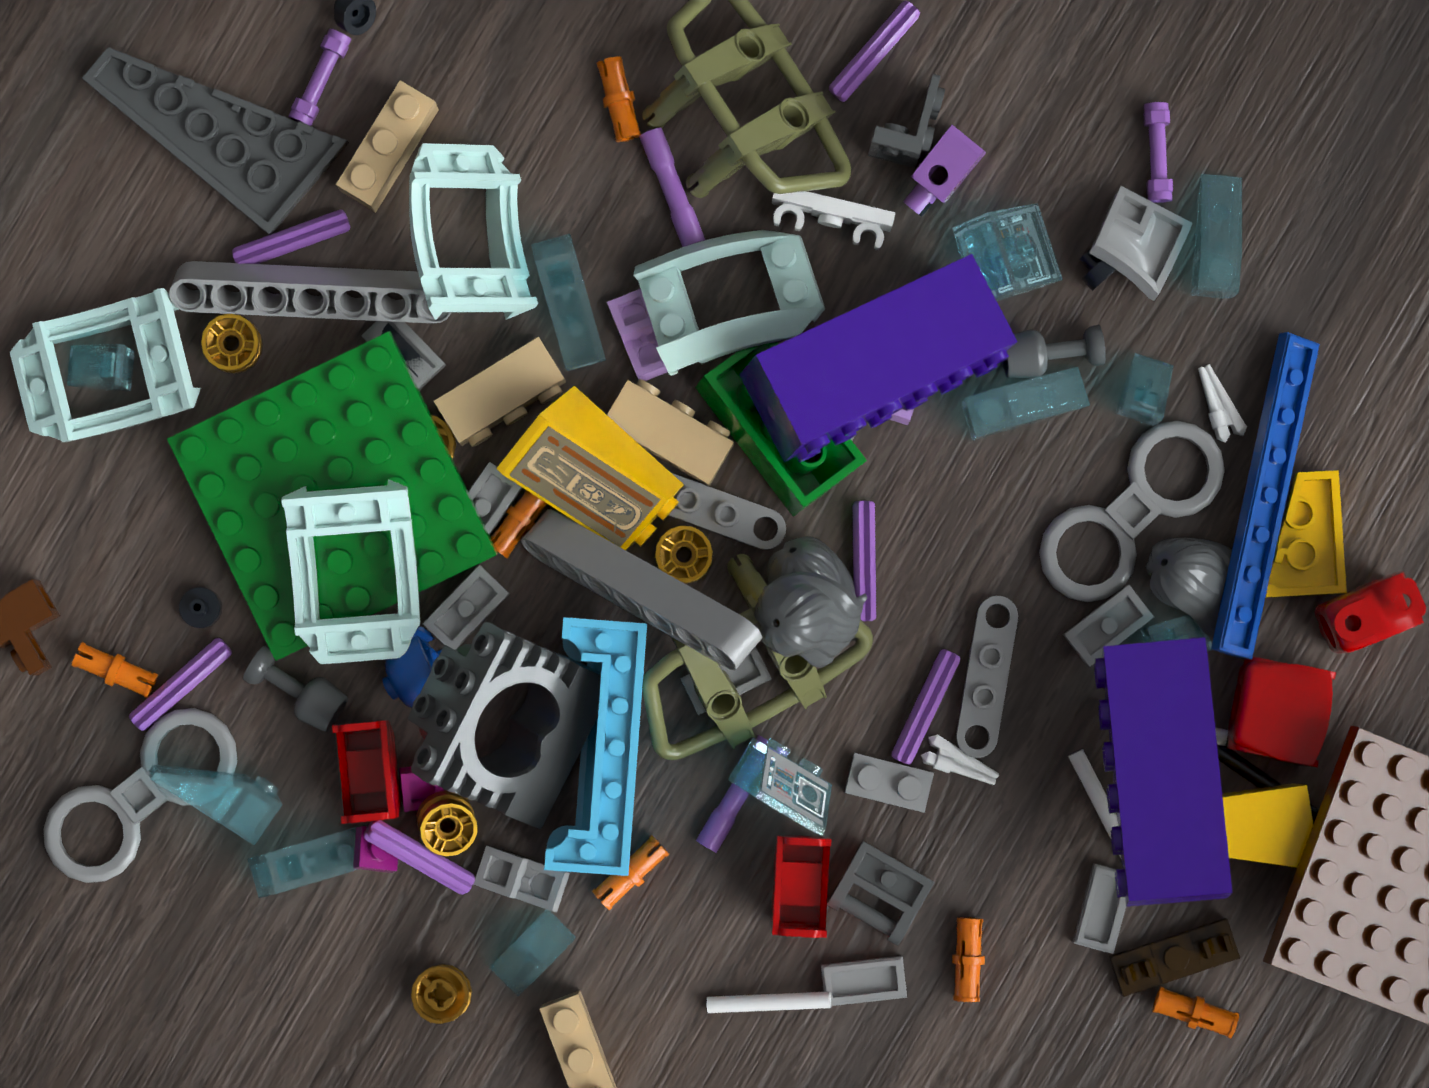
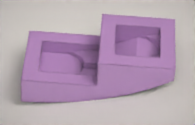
M641 289L608 301V307L638 380L647 381L667 373L668 371L656 349L658 343Z

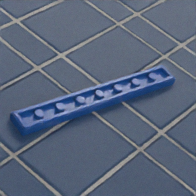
M1289 332L1279 333L1211 646L1212 650L1241 659L1252 660L1320 345Z

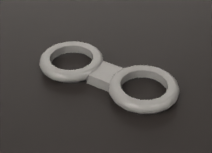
M1177 420L1153 426L1142 433L1132 447L1127 466L1130 485L1106 508L1093 505L1069 508L1055 517L1043 533L1039 551L1042 571L1052 587L1070 599L1083 602L1109 598L1120 591L1133 574L1137 557L1134 538L1159 514L1173 518L1189 516L1210 505L1221 489L1225 472L1222 452L1210 434L1195 424ZM1173 437L1189 440L1198 446L1206 459L1208 470L1205 483L1199 492L1189 499L1180 501L1164 499L1155 493L1146 480L1144 469L1146 457L1152 447L1163 439ZM1087 521L1101 524L1110 530L1118 542L1120 552L1118 566L1111 577L1100 584L1090 586L1075 583L1066 577L1058 565L1056 554L1059 539L1065 530L1076 523Z
M196 708L174 710L158 718L146 732L140 749L141 768L112 790L100 785L80 786L62 795L49 810L43 828L45 849L53 865L67 877L85 883L107 881L121 874L134 860L141 841L140 822L163 803L169 801L182 806L197 805L219 796L232 781L237 765L236 742L227 725L212 713ZM192 724L204 728L214 737L219 746L220 763L216 774L208 783L195 789H183L174 786L164 778L158 766L157 752L162 739L169 731L180 725ZM95 801L107 805L117 813L123 825L124 838L120 850L112 860L99 866H87L76 862L67 854L62 844L61 828L65 817L74 807L84 802Z

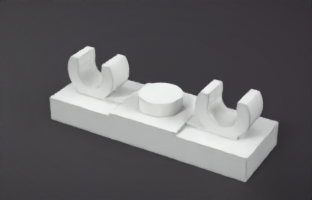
M807 191L786 194L774 193L772 204L779 206L774 213V226L779 227L783 214L792 213L797 219L795 231H800L804 224L803 212L811 213V216L819 217L818 223L828 227L841 228L842 223L849 225L851 223L857 224L858 226L852 236L854 245L859 244L860 236L863 232H872L876 237L875 250H879L883 244V231H891L896 213Z

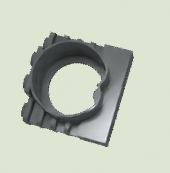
M484 623L474 637L472 644H465L457 649L447 645L443 647L439 657L433 662L431 672L420 694L413 702L408 720L419 727L424 742L415 754L411 767L412 773L426 783L440 786L446 791L455 792L466 799L474 800L486 807L497 809L508 817L542 829L598 718L601 673L560 653H555L512 632L503 630L492 623ZM528 682L526 700L519 711L510 717V729L506 740L496 751L478 758L475 750V731L484 708L493 697L505 688L514 684Z

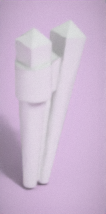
M1207 364L1205 367L1198 368L1210 412L1208 415L1212 429L1215 431L1216 439L1226 443L1230 436L1227 426H1231L1234 434L1243 436L1247 426L1210 364Z
M938 734L929 737L930 746L938 749V752L935 754L929 751L922 754L921 757L924 764L931 765L934 769L946 773L953 772L995 785L999 773L979 760L967 756L960 748Z

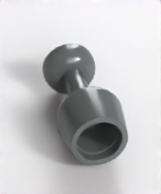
M1093 325L1085 330L1083 339L1049 344L1045 343L1044 337L1037 330L1030 329L1014 333L1018 342L1007 351L1009 358L1002 361L1007 378H1038L1046 372L1048 360L1085 355L1090 364L1101 366L1105 364L1106 360L1103 332L1100 325Z
M264 645L248 665L243 680L249 684H259L266 679L296 698L294 714L298 720L328 732L343 712L348 702V697L324 677H315L304 685L274 666L275 659L269 647Z

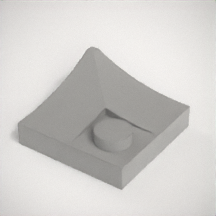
M1120 186L1114 195L1089 253L1118 270L1132 281L1149 299L1154 301L1165 284L1193 223Z

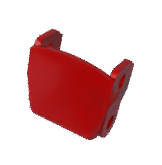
M1404 571L1383 576L1318 605L1315 609L1320 633L1326 639L1330 650L1334 653H1351L1424 623L1422 616L1426 613V605L1416 582L1411 578H1406ZM1403 594H1406L1410 598L1409 607L1407 606Z
M1253 657L1252 660L1244 659V664L1239 670L1228 726L1227 749L1318 768L1319 760L1316 759L1321 751L1328 730L1332 708V680H1335L1336 672Z
M390 721L332 726V731L336 733L344 809V816H341V824L398 818L401 798L395 736Z
M801 835L776 836L772 935L827 938L826 916L831 838Z

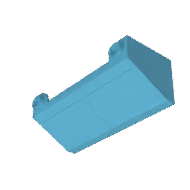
M563 617L562 639L566 654L575 661L588 662L587 666L601 673L598 718L581 749L575 826H561L551 833L545 852L544 870L628 876L647 633L646 623Z

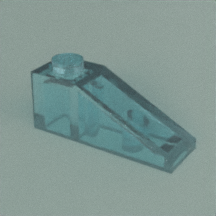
M1201 174L1191 296L1232 299L1239 293L1241 273L1242 177Z
M571 234L531 244L566 371L606 361Z
M1079 367L1002 386L966 397L961 402L973 441L1090 406Z
M152 765L148 771L152 781L253 845L257 843L283 805L279 796L276 795L279 789L261 776H257L254 781L245 774Z
M356 827L248 858L258 898L278 894L358 870L353 869Z

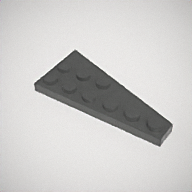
M109 47L82 77L86 83L269 235L273 234L349 144L348 140L327 134L302 122L291 120L274 113V111L220 90L209 88L194 82V80L173 74Z

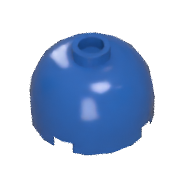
M418 626L403 656L385 660L387 676L382 681L387 693L393 700L399 698L410 708H412L415 698L420 694L431 672L433 662L442 651L441 649L436 652L429 645L428 642L435 638L424 627Z

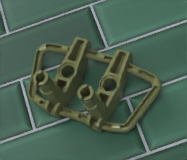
M689 0L667 23V34L682 68L674 75L675 80L660 93V97L643 110L642 116L643 120H646L654 113L655 117L647 123V126L651 129L663 128L678 112L685 110L701 96L727 137L718 145L719 149L704 162L702 167L687 177V189L692 187L697 181L699 183L690 193L697 198H704L721 181L730 178L744 165L767 190L775 194L838 188L845 185L851 176V164L828 120L836 111L831 109L823 96L824 93H814L786 50L792 43L788 42L779 28L780 24L767 25L748 0H728L750 29H741L733 37L696 57L691 50L683 29L712 0ZM773 59L797 97L786 98L778 106L741 127L717 91L716 86L730 81H738L750 71ZM814 128L834 165L835 171L778 177L760 158V155L773 150L783 149L790 142Z
M739 554L737 557L742 565L738 566L734 558H731L728 562L727 570L739 587L749 607L740 615L748 619L752 624H758L760 629V623L756 620L754 611L758 598L767 585L753 565L752 559L748 555ZM860 620L859 629L855 635L857 638L856 643L835 657L832 663L818 670L800 655L785 657L766 646L767 652L779 673L788 681L791 688L747 713L744 711L737 689L729 675L722 670L720 665L671 637L677 649L665 655L643 676L642 691L654 751L663 759L679 760L726 739L735 749V746L749 738H755L752 730L753 727L789 707L801 702L804 708L807 709V706L823 697L827 698L823 686L863 659L870 651L873 644V635L870 628ZM685 664L700 702L708 716L715 721L717 726L678 743L670 744L666 732L658 683L677 667Z

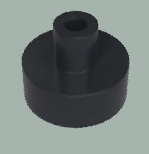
M336 0L334 4V20L337 26L352 35L365 33L375 21L376 5L373 0Z
M1090 248L1080 258L1082 263L1090 270L1081 280L1093 291L1116 269L1090 254Z
M196 587L183 595L179 604V612L184 622L189 626L208 628L219 620L222 614V602L214 591L203 587ZM200 604V605H201V609L198 611V610H197V605Z

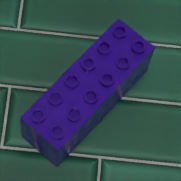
M970 254L755 355L739 375L783 461L786 462L797 457L800 463L819 454L821 448L831 443L830 440L835 445L841 444L856 436V432L867 425L866 423L869 424L870 428H874L890 420L892 414L901 410L902 406H904L906 411L912 410L927 402V398L938 392V389L942 395L962 385V381L973 374L978 378L998 367L997 364L1009 358L1007 351L1018 341L973 255Z
M1206 637L1103 646L1101 658H1095L1094 671L1096 689L1104 688L1105 700H1099L1098 711L1100 730L1109 731L1110 742H1103L1104 747H1102L1104 771L1113 772L1114 784H1108L1106 790L1109 814L1117 813L1118 826L1112 827L1111 830L1113 856L1121 855L1122 869H1116L1115 872L1117 898L1125 897L1126 907L1228 898L1233 892Z

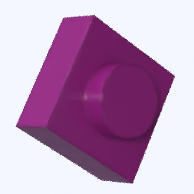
M412 766L399 768L404 812L418 810L420 804L428 796L444 791L440 786L426 783L413 774L411 771Z
M367 826L356 827L353 869L388 873L397 872L398 858L364 838Z

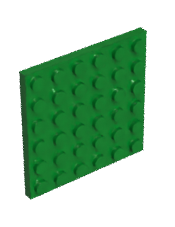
M391 332L384 333L167 438L275 661L308 646L299 635L295 636L294 630L295 612L292 575L286 535L285 511L281 500L283 496L305 486L307 492L385 486L388 484V480L407 486L416 555L418 592L498 555ZM391 530L313 536L320 619L371 616L398 603Z

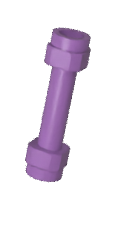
M329 29L320 45L324 51L302 98L296 97L291 107L292 110L288 116L289 118L309 126L312 125L320 110L316 106L338 58L344 59L352 40L350 37L337 30Z
M1166 102L1144 104L1143 116L1144 126L1149 127L1151 180L1146 182L1148 200L1153 203L1172 201L1173 181L1172 179H1167L1165 126L1170 123V111Z

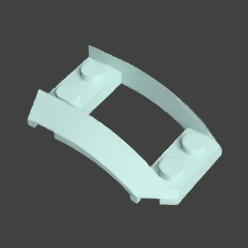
M423 143L419 147L409 180L411 240L427 305L435 320L442 312H504L505 319L507 320L538 305L537 298L531 297L526 279L530 275L524 257L519 230L517 189L521 178L519 174H511L501 163L505 158L494 145ZM430 187L486 189V224L491 268L439 267L431 228Z
M757 230L704 240L635 266L633 275L639 282L658 343L656 349L670 376L677 374L679 369L696 362L703 364L750 347L789 340L801 334L812 320L815 322L825 310L803 240L800 235ZM761 251L780 310L741 317L699 330L681 271L720 258Z
M164 288L153 290L152 293L143 296L132 297L85 312L32 323L33 329L25 339H20L10 351L30 432L49 436L62 442H70L142 424L194 408L201 388H193L174 311L179 309L173 305L168 292ZM132 325L150 399L72 419L53 344Z
M388 480V484L385 486L307 492L305 486L283 496L281 500L287 525L286 535L294 597L295 636L299 635L310 648L309 652L320 664L396 659L403 656L418 626H420L416 555L407 486L392 480ZM391 530L398 613L320 619L313 536Z

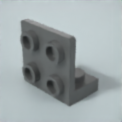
M932 74L915 136L909 135V129L901 125L885 123L884 128L876 126L868 156L915 168L918 158L925 159L927 157L935 128L928 127L929 119L937 120L945 93L944 88L938 87L940 75Z

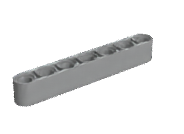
M191 261L182 264L178 268L169 292L170 300L175 307L181 311L198 313L433 324L441 323L451 315V312H442L436 320L434 319L427 305L419 273L415 271ZM183 283H192L199 290H189ZM223 285H234L240 292H230ZM264 287H275L281 293H269ZM305 289H316L322 295H310L305 291ZM346 291H357L363 297H351L346 293ZM387 293H398L402 295L403 299H391Z
M547 509L521 539L524 548L542 563L729 670L735 671L762 639L760 631L745 617L552 509Z

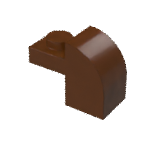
M31 579L17 587L0 600V648L4 649L12 644L15 649L10 651V654L21 672L27 670L29 675L38 676L52 668L32 632L56 619L60 614L41 581Z

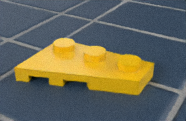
M1339 470L1295 473L1277 541L1265 598L1347 593Z

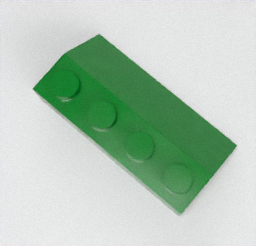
M772 342L737 351L704 375L695 388L725 428L731 432V436L794 517L867 460L853 441L849 439L838 445H835L830 440L831 443L821 448L819 454L799 463L797 457L786 462L783 461L739 375L755 355L778 345V342Z

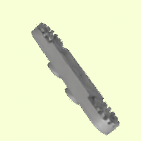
M673 474L684 486L674 496L679 503L668 516L763 550L775 548L784 539L786 524L783 517L777 511ZM767 517L776 522L778 530L773 539L762 541L755 536L754 524L760 518Z
M1003 596L987 598L980 604L976 613L956 732L958 747L964 754L973 758L989 755L995 749L998 741L1018 623V611L1015 604ZM992 605L1004 606L1008 611L1009 620L1002 628H993L986 621V611ZM974 725L984 727L988 734V742L980 749L970 748L965 741L967 730Z

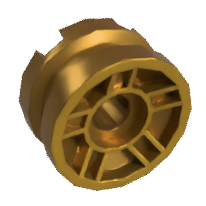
M235 314L220 315L210 321L203 331L201 340L203 353L208 361L223 372L233 374L245 372L253 367L260 358L263 347L261 334L255 325L244 317ZM227 336L238 338L239 347L236 350H226L227 342L224 339Z
M678 526L671 528L661 536L656 546L655 558L659 570L684 584L698 581L707 573L712 564L713 551L710 541L703 532L691 526ZM680 547L690 549L692 552L690 561L686 563L678 561L676 553Z
M439 791L428 796L419 806L416 816L420 836L426 848L434 854L442 856L458 855L467 850L474 842L478 832L477 820L468 799L455 792ZM450 818L455 822L454 824L449 822L440 827V823L444 819Z

